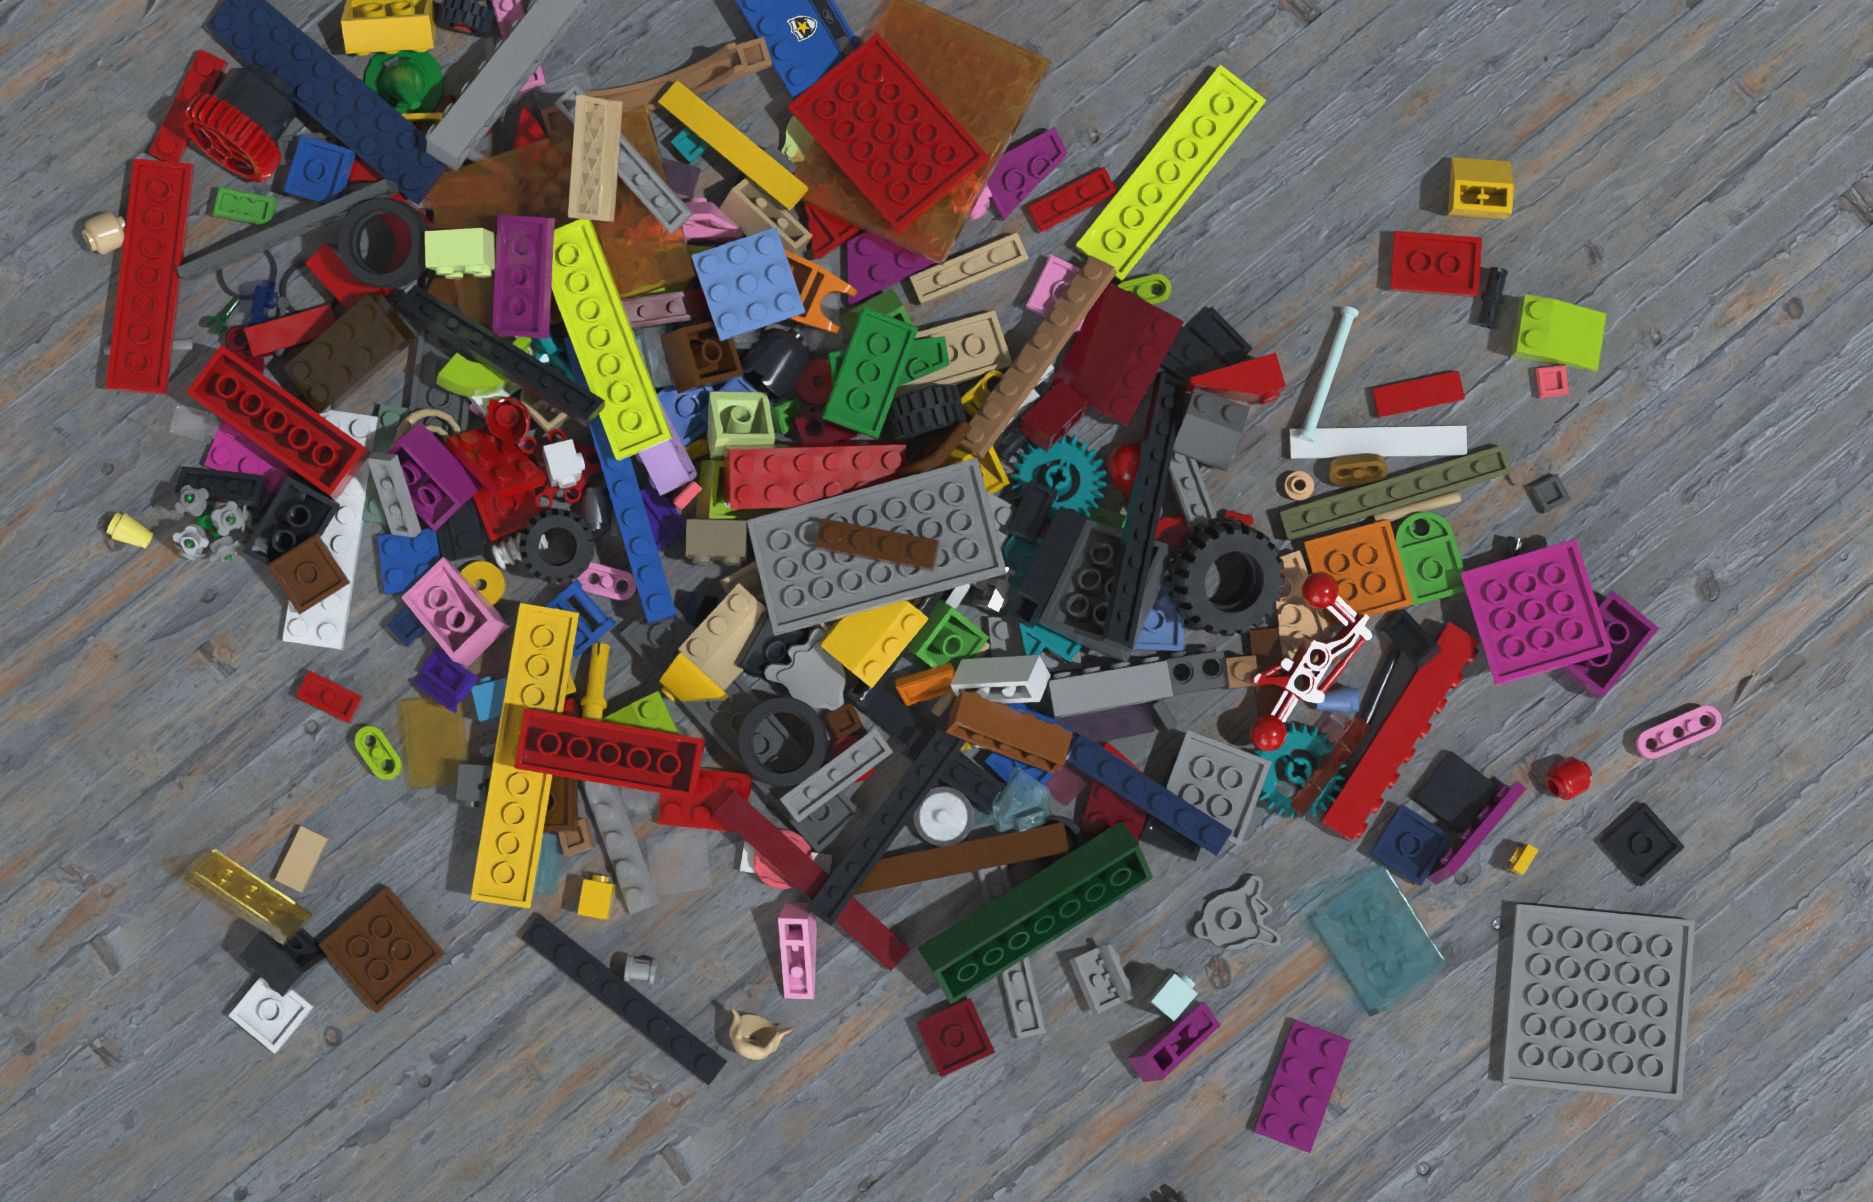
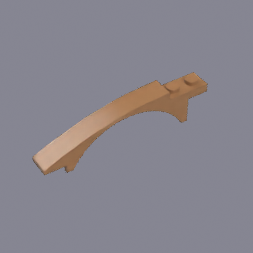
M760 37L737 45L735 42L726 44L709 57L665 76L624 87L585 92L590 97L623 102L621 121L663 108L659 105L658 101L676 80L698 96L772 66L765 39ZM557 105L540 110L550 140L574 133V125Z

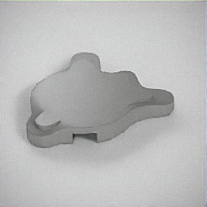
M815 627L810 631L808 640L805 643L794 644L788 647L787 652L791 658L789 663H769L764 669V675L768 680L779 682L786 686L793 698L807 703L812 708H827L835 711L844 704L845 672L841 663L818 644L826 635V632L821 627Z
M1251 875L1239 889L1215 895L1205 906L1201 918L1193 926L1195 936L1199 939L1209 940L1216 946L1226 950L1242 949L1254 943L1277 947L1281 941L1280 934L1263 923V919L1271 915L1273 910L1272 906L1261 897L1263 879L1258 875Z

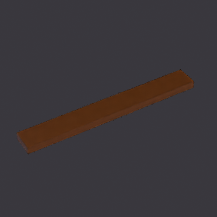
M1064 822L880 859L854 895L1070 852Z

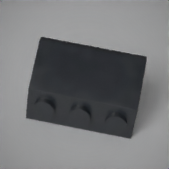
M286 468L243 539L242 552L267 565V563L318 532L322 536L338 510L340 503L309 480Z

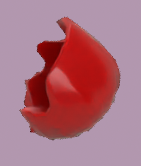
M513 397L490 398L489 405L487 406L489 413L485 418V423L490 433L504 443L513 444L521 440L527 434L531 421L530 413L525 404Z

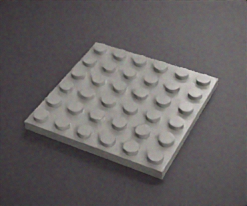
M1515 904L1501 1083L1682 1100L1695 921Z

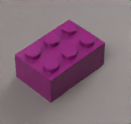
M1613 590L1605 593L1597 603L1612 653L1559 668L1596 699L1602 698L1608 693L1659 629V627Z

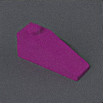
M1201 1002L1145 1041L1127 1059L1143 1082L1163 1080L1221 1025L1206 1003Z

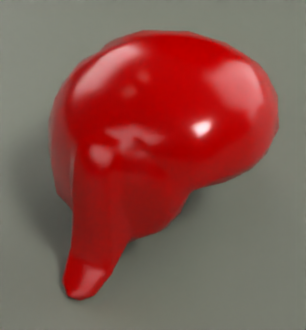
M1138 442L1116 446L1109 453L1105 463L1108 476L1113 485L1123 493L1124 501L1127 504L1130 502L1142 445Z

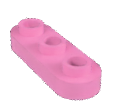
M562 556L555 559L552 563H563L570 557ZM591 562L588 569L577 578L583 584L581 588L585 592L619 601H627L637 592L631 573ZM592 574H597L600 578L599 582L595 585L589 582V577ZM573 579V580H571L570 582H567V583H557V584L560 585V586H563V587H567V586H568L570 583H572L575 579ZM621 581L628 583V588L624 592L619 591L617 588Z
M1712 706L1695 708L1642 731L1636 738V749L1644 758L1654 759L1716 733L1722 724L1721 714ZM1703 715L1709 720L1706 727L1700 723V718ZM1675 727H1679L1682 731V735L1679 738L1673 735ZM1649 738L1655 742L1652 750L1646 747V741Z

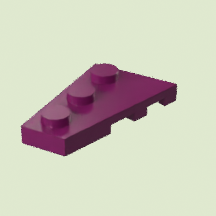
M1055 127L977 169L982 181H985L990 189L991 199L1003 221L1068 154Z

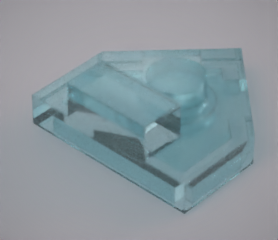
M1015 767L1009 776L1011 778L1002 793H998L993 801L995 829L999 832L1013 828L1022 832L1045 824V818L1052 816L1049 788Z

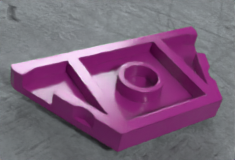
M885 222L847 241L848 284L858 291L855 297L848 295V304L852 307L910 276L949 258V251L912 224L897 234L889 223Z

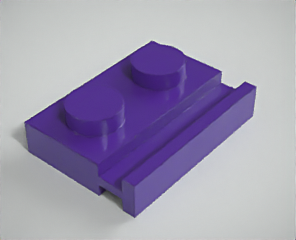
M650 484L645 489H642L640 493L659 553L686 532V523L665 494L660 496L658 490H655Z
M435 646L420 669L421 675L418 679H414L413 683L445 708L456 713L458 703L465 700L479 677L464 665L454 662L444 650Z

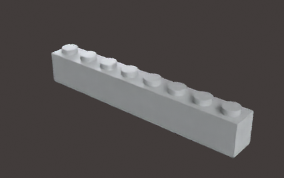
M532 0L522 20L518 18L512 25L509 37L498 42L493 51L494 55L489 62L485 60L479 66L476 73L477 77L473 82L468 81L463 86L455 104L450 103L442 115L443 119L438 126L433 124L425 136L427 140L426 152L454 171H457L586 8L589 0Z

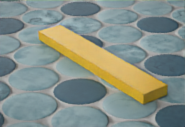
M678 80L658 101L660 106L789 212L809 190L804 183Z

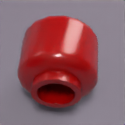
M1567 757L1548 769L1546 785L1554 797L1571 800L1590 788L1592 772L1586 762L1580 761L1575 757Z

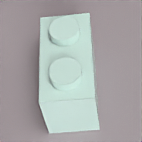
M1170 972L1149 996L1148 1000L1169 1019L1175 1021L1198 994L1193 990L1196 984L1181 972L1178 975Z

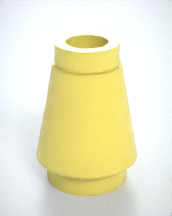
M119 512L114 515L106 533L112 535L114 540L144 549L148 547L154 533L150 532L127 513L123 515Z

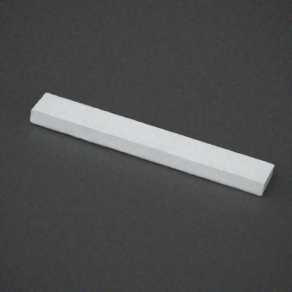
M1466 426L1316 428L1314 442L1298 438L1299 430L1303 429L1289 430L1290 459H1336L1366 454H1379L1384 458L1467 455Z

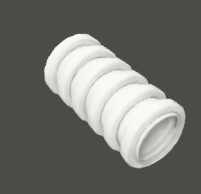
M520 532L517 533L516 538L511 536L508 538L509 541H501L499 546L492 545L491 551L499 567L503 570L507 568V564L514 565L516 560L523 561L519 547ZM544 534L539 542V550L540 548L547 549L549 545Z

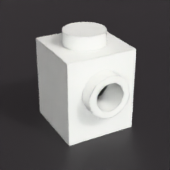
M570 439L543 446L542 456L551 487L559 486V488L563 489L576 485V481H579L581 478V470H585V464L581 452L576 453L573 440Z

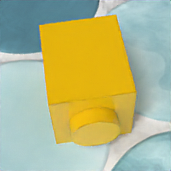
M592 874L591 880H583L577 915L610 919L616 884L609 883L610 877Z

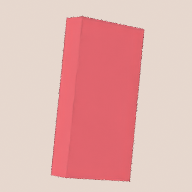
M690 481L682 485L673 494L670 502L676 508L682 510L702 488L695 481Z

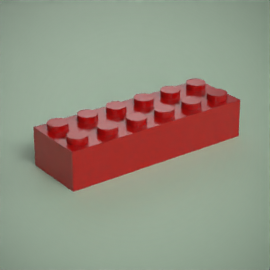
M222 345L186 392L336 500L371 454V451Z
M892 440L724 445V505L729 509L798 507L904 478L900 473V469L906 464V444Z
M524 708L514 768L695 799L705 739Z

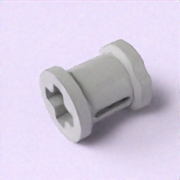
M628 954L624 981L629 982L630 979L648 981L649 984L654 985L658 959L653 958L652 961L636 959L633 955Z

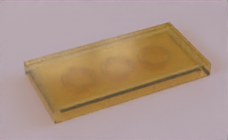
M215 849L191 868L184 880L283 946L308 924L313 916L311 912Z

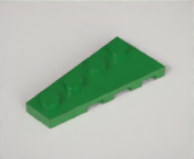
M945 336L914 340L897 387L949 366ZM846 350L827 354L832 387Z

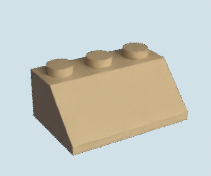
M738 583L678 650L725 691L744 670L738 667L734 661L762 612L768 613V609Z

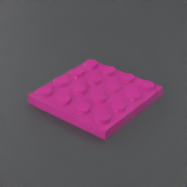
M1576 539L1460 573L1495 686L1612 653V648Z

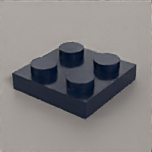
M1400 804L1369 855L1418 886H1422L1452 835L1403 804Z

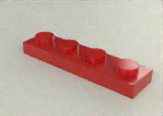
M199 49L149 151L151 156L162 161H181L191 138L186 136L184 130L181 129L178 114L194 94L209 93L211 96L213 95L228 66L225 60Z

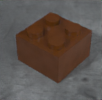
M714 321L679 328L660 337L677 394L725 383L744 375L733 338L720 341Z

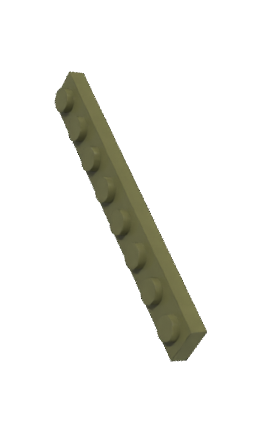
M1501 445L1284 510L1278 514L1286 540L1290 541L1512 474L1513 470L1505 445Z

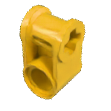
M999 371L989 372L961 398L964 411L972 419L978 410L970 403H973L980 409L992 393L987 388L988 382L994 378L1001 380L1004 376L1003 373Z

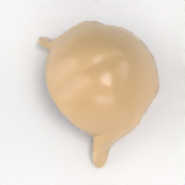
M731 1007L734 1018L730 1026L729 1035L735 1050L747 1059L761 1060L766 1058L770 1053L776 1051L783 1036L793 1030L792 1028L778 1030L773 1023L760 1016L751 1014L740 1016L737 1010ZM753 1035L758 1039H751V1036Z

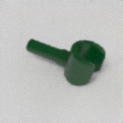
M235 298L218 317H209L206 320L205 326L210 328L217 320L219 328L214 334L224 333L227 329L226 321L241 302Z

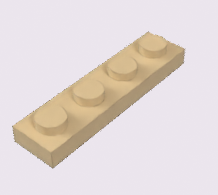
M1017 232L909 278L920 305H924L1028 262L1029 258Z

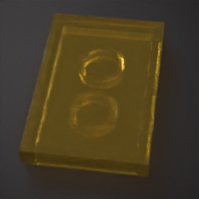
M432 697L401 701L412 790L457 784L458 764H470L462 701L458 703L456 713L448 710Z

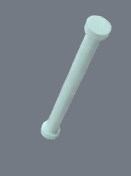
M1343 306L1341 309L1342 318L1304 428L1299 430L1298 438L1304 441H1315L1316 435L1314 432L1353 319H1356L1359 311L1355 308Z

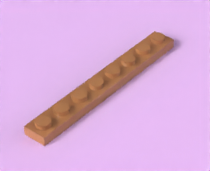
M1090 255L969 423L972 429L959 443L960 447L982 459L1115 276L1117 272L1114 266Z

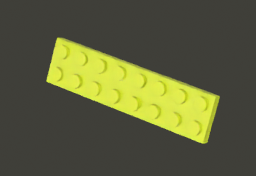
M1220 64L1075 247L1088 257L1091 255L1114 266L1117 272L1114 278L1122 283L1265 104L1266 99Z
M579 219L555 229L551 288L590 392L605 400V408L599 413L614 456L616 460L620 461L671 440L673 435L591 220Z

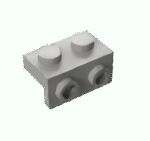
M1111 943L1096 947L1069 960L1092 1015L1134 998L1131 981L1125 976L1120 964V956Z

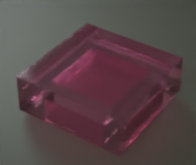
M1067 764L1046 784L1066 806L1088 785Z

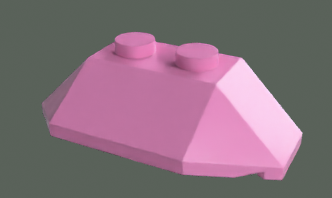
M691 198L690 202L685 203L694 215L674 234H670L649 209L624 232V239L661 243L733 242L744 238L742 230L713 202H707L706 198Z

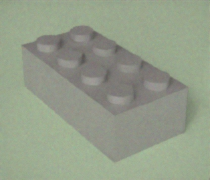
M1159 657L1142 659L1139 662L1140 665L1130 667V662L1113 664L1109 671L1101 672L1100 667L1083 669L1080 676L1071 677V672L1054 674L1052 680L1047 683L1052 718L1057 719L1168 700L1173 697L1167 661L1160 662Z

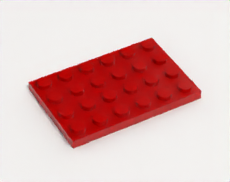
M878 33L869 38L787 106L789 112L897 234L906 229L989 160L988 154Z

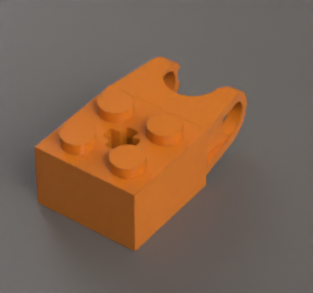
M785 250L806 312L789 319L817 329L839 334L840 327L833 324L822 314L820 309L821 302L830 293L847 294L855 297L858 291L820 265Z

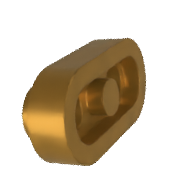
M1379 454L1346 456L1334 459L1328 466V474L1331 483L1338 487L1367 485L1383 481L1388 474V467L1385 458Z

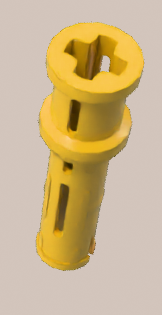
M593 643L591 645L586 696L581 699L580 706L583 707V719L602 722L603 710L607 708L606 699L603 697L610 646L600 643V647H598V643Z

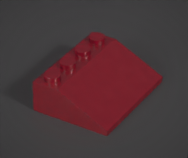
M1109 283L1088 313L1051 385L1055 387L1062 380L1088 401L1087 405L1129 426L1184 321Z

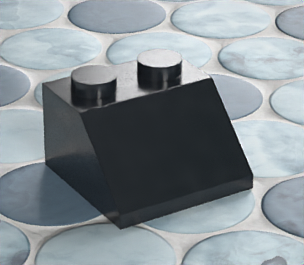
M288 913L261 930L239 955L250 969L257 972L268 983L269 987L273 991L278 992L282 997L295 989L328 957L318 946L319 943Z

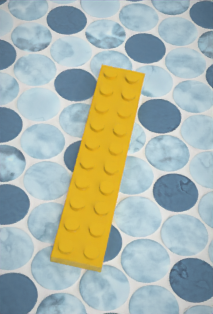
M519 603L470 900L529 909L531 907L552 775L515 769L514 764L524 708L563 714L579 613Z

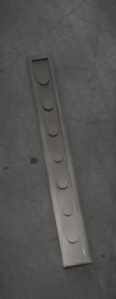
M387 179L381 180L177 267L179 276L194 281L341 219L349 214L355 206L364 201L393 197L399 193L397 184Z

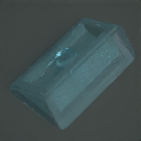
M542 835L533 893L556 895L558 892L563 853L558 835Z

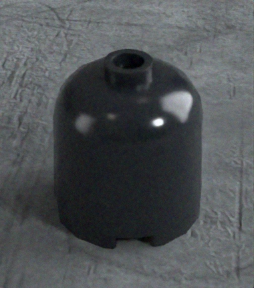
M780 328L766 330L740 360L744 373L743 376L756 389L762 385L771 392L768 395L770 399L782 403L809 364V352L802 344L803 336L791 328L788 332Z

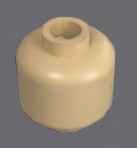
M105 211L85 222V229L82 230V235L92 252L96 250L104 255L123 246L126 223L122 216L116 218L110 211Z

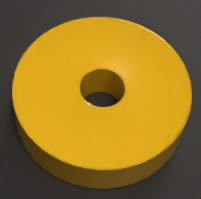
M477 561L467 565L461 571V574L476 589L478 581H486V588L478 591L493 606L498 604L503 598L506 590V581L501 570L495 565L485 561Z

